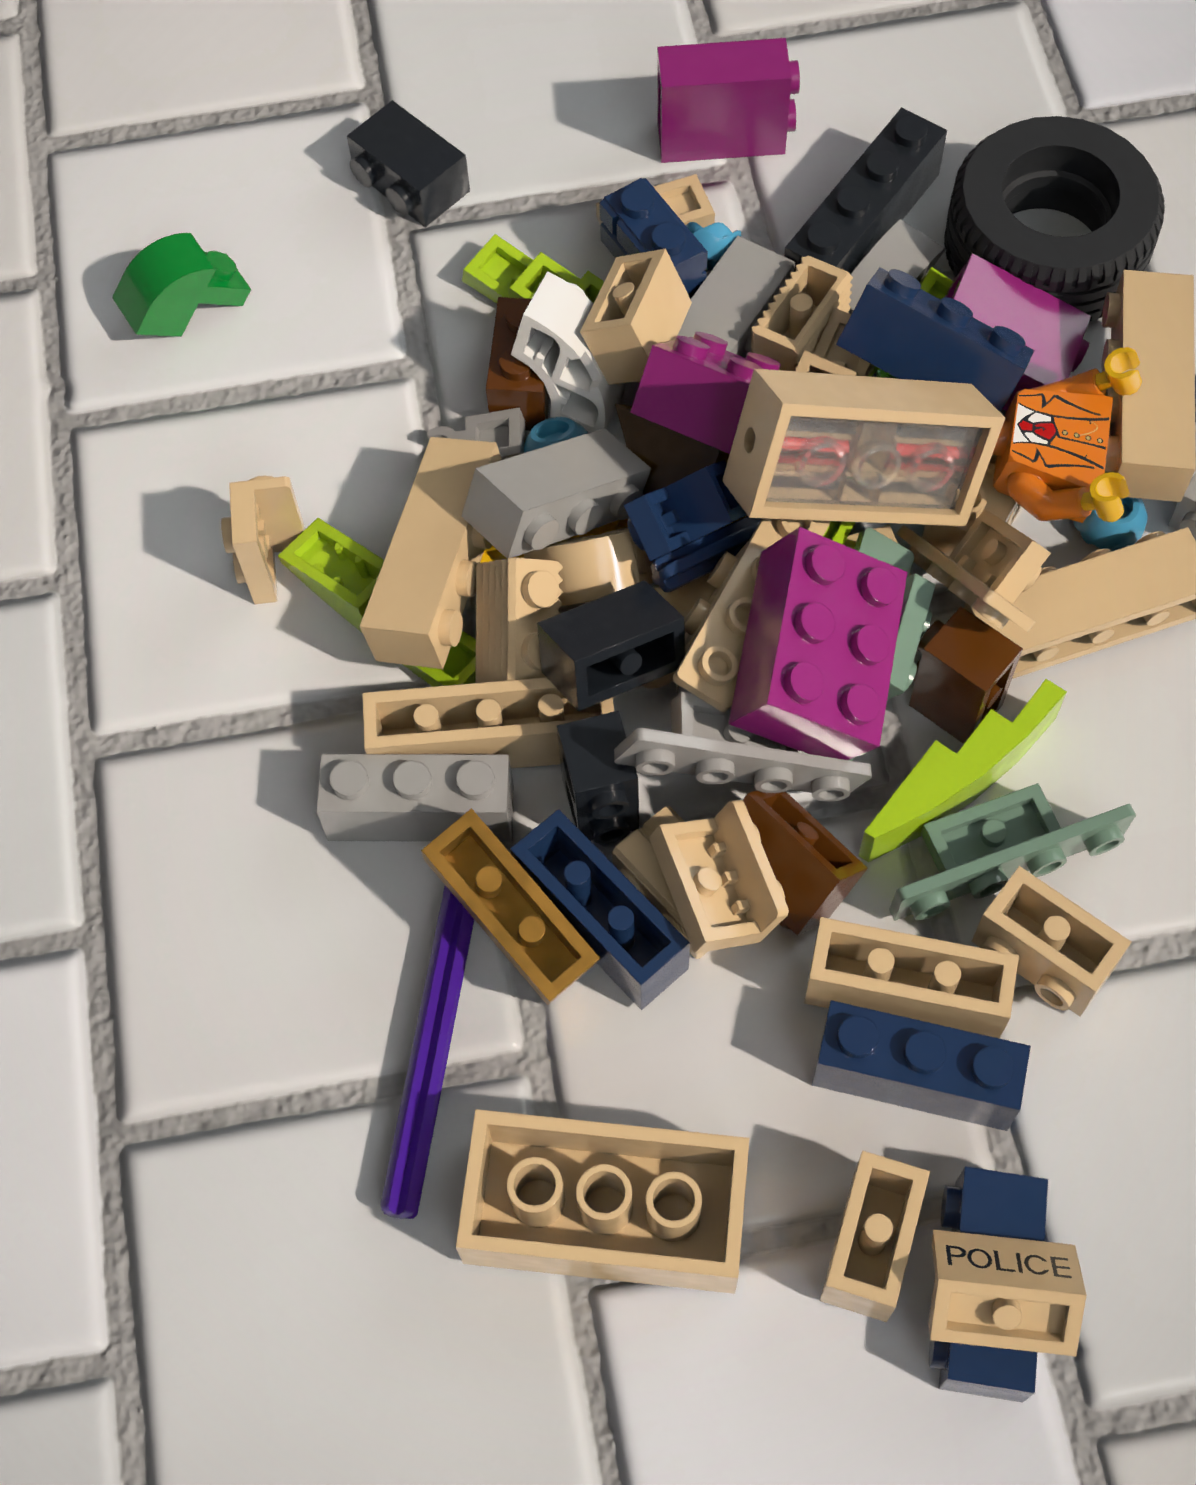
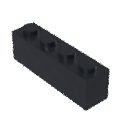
M901 107L786 245L784 257L795 262V271L796 265L801 264V257L811 256L851 274L885 233L899 219H904L938 177L947 130Z

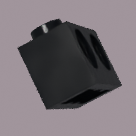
M619 711L557 725L562 781L574 825L590 841L594 840L599 844L619 841L625 838L630 831L639 829V785L635 766L616 764L614 762V749L627 738Z

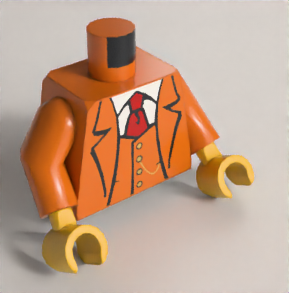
M1122 347L1112 351L1105 359L1104 372L1100 373L1098 369L1094 368L1060 381L1016 392L1004 415L1005 421L992 454L997 456L993 478L994 488L998 492L1010 496L1039 521L1070 519L1083 523L1092 510H1096L1098 517L1106 522H1115L1121 518L1124 508L1120 498L1128 497L1130 492L1124 476L1115 472L1105 473L1113 397L1105 396L1106 389L1111 387L1117 394L1123 396L1132 395L1138 391L1142 379L1139 371L1135 370L1140 364L1136 351L1129 347Z

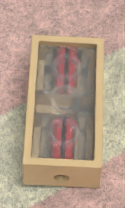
M754 369L722 481L749 518L966 526L1005 417L972 384Z

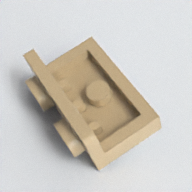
M257 476L248 481L229 483L231 517L221 519V530L226 553H233V565L237 583H247L254 605L278 602L275 552H282L305 530L291 480L286 476Z
M743 800L729 801L714 818L659 825L649 837L694 954L760 943L788 916L789 910L785 902L783 888L775 878L761 844L759 830L752 822Z

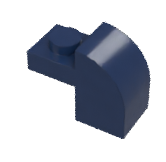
M725 460L706 466L662 489L645 494L624 505L629 516L627 521L629 533L634 543L641 550L646 551L650 561L747 516L746 512L722 481L727 466Z

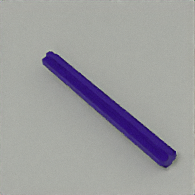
M446 885L444 886L380 1204L381 1210L385 1215L399 1219H414L418 1214L474 925V918Z

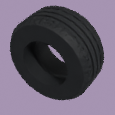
M1062 116L1034 117L1012 123L981 140L968 153V156L964 158L962 165L957 171L944 234L946 258L949 261L948 264L956 278L973 253L1009 272L1011 275L1020 278L1023 282L1030 283L1035 288L1041 289L1090 315L1089 322L1102 318L1106 294L1108 292L1116 293L1123 270L1147 271L1164 220L1165 200L1161 184L1145 156L1127 139L1107 127L1084 119ZM1028 209L1057 210L1075 217L1084 223L1091 232L1072 237L1047 235L1027 227L1013 214Z

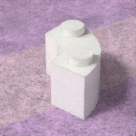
M547 271L523 314L511 355L528 365L544 382L551 399L550 417L572 419L582 425L588 433L603 428L607 429L616 411L615 403L619 404L623 397L626 383L612 385L607 383L580 333L594 303L586 297L580 287L568 283Z

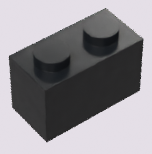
M393 100L347 135L351 156L349 165L356 179L365 187L370 188L372 186L388 199L398 213L402 215L409 214L425 228L470 192L466 155Z
M645 580L537 622L541 672L577 711L675 672L686 654L684 616Z

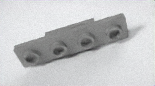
M680 692L671 701V732L637 728L614 749V762L616 764L635 766L636 771L644 775L658 776L671 772L695 775L697 781L705 784H724L735 781L754 784L756 790L765 793H780L788 790L812 793L814 799L830 802L846 799L852 791L872 778L871 764L799 753L794 748L729 725L731 707L727 711L721 712L694 694Z

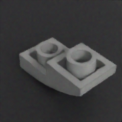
M899 219L851 273L853 279L850 283L853 286L850 288L852 294L850 295L851 302L849 305L851 308L848 312L852 314L867 283L879 267L888 272L891 269L903 271L920 282L927 271L937 263L945 252V248L902 219Z

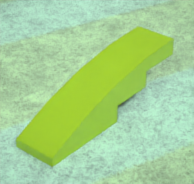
M496 234L490 238L463 269L462 282L496 304L498 297L532 299L547 271L568 283L580 287L586 297L593 303L604 283L602 279L589 270L580 279L542 252L533 260Z
M317 518L278 555V558L298 579L362 633L359 626L384 559L320 518ZM462 631L457 646H451L443 669L412 665L404 666L433 687L476 683V639Z
M1045 679L1013 722L991 709L957 753L935 740L864 831L858 856L869 863L921 837L924 824L957 813L975 801L1016 765L1054 722L1067 691Z

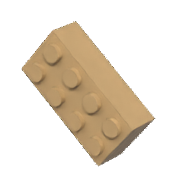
M475 1109L456 1249L462 1263L469 1265L735 1294L739 1275L750 1138Z

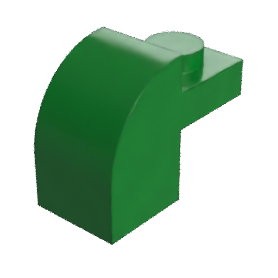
M177 233L158 239L141 250L127 266L112 298L136 335L182 337L198 304L243 306L251 292V288L238 271L235 262L227 254L218 251L204 252L191 233Z

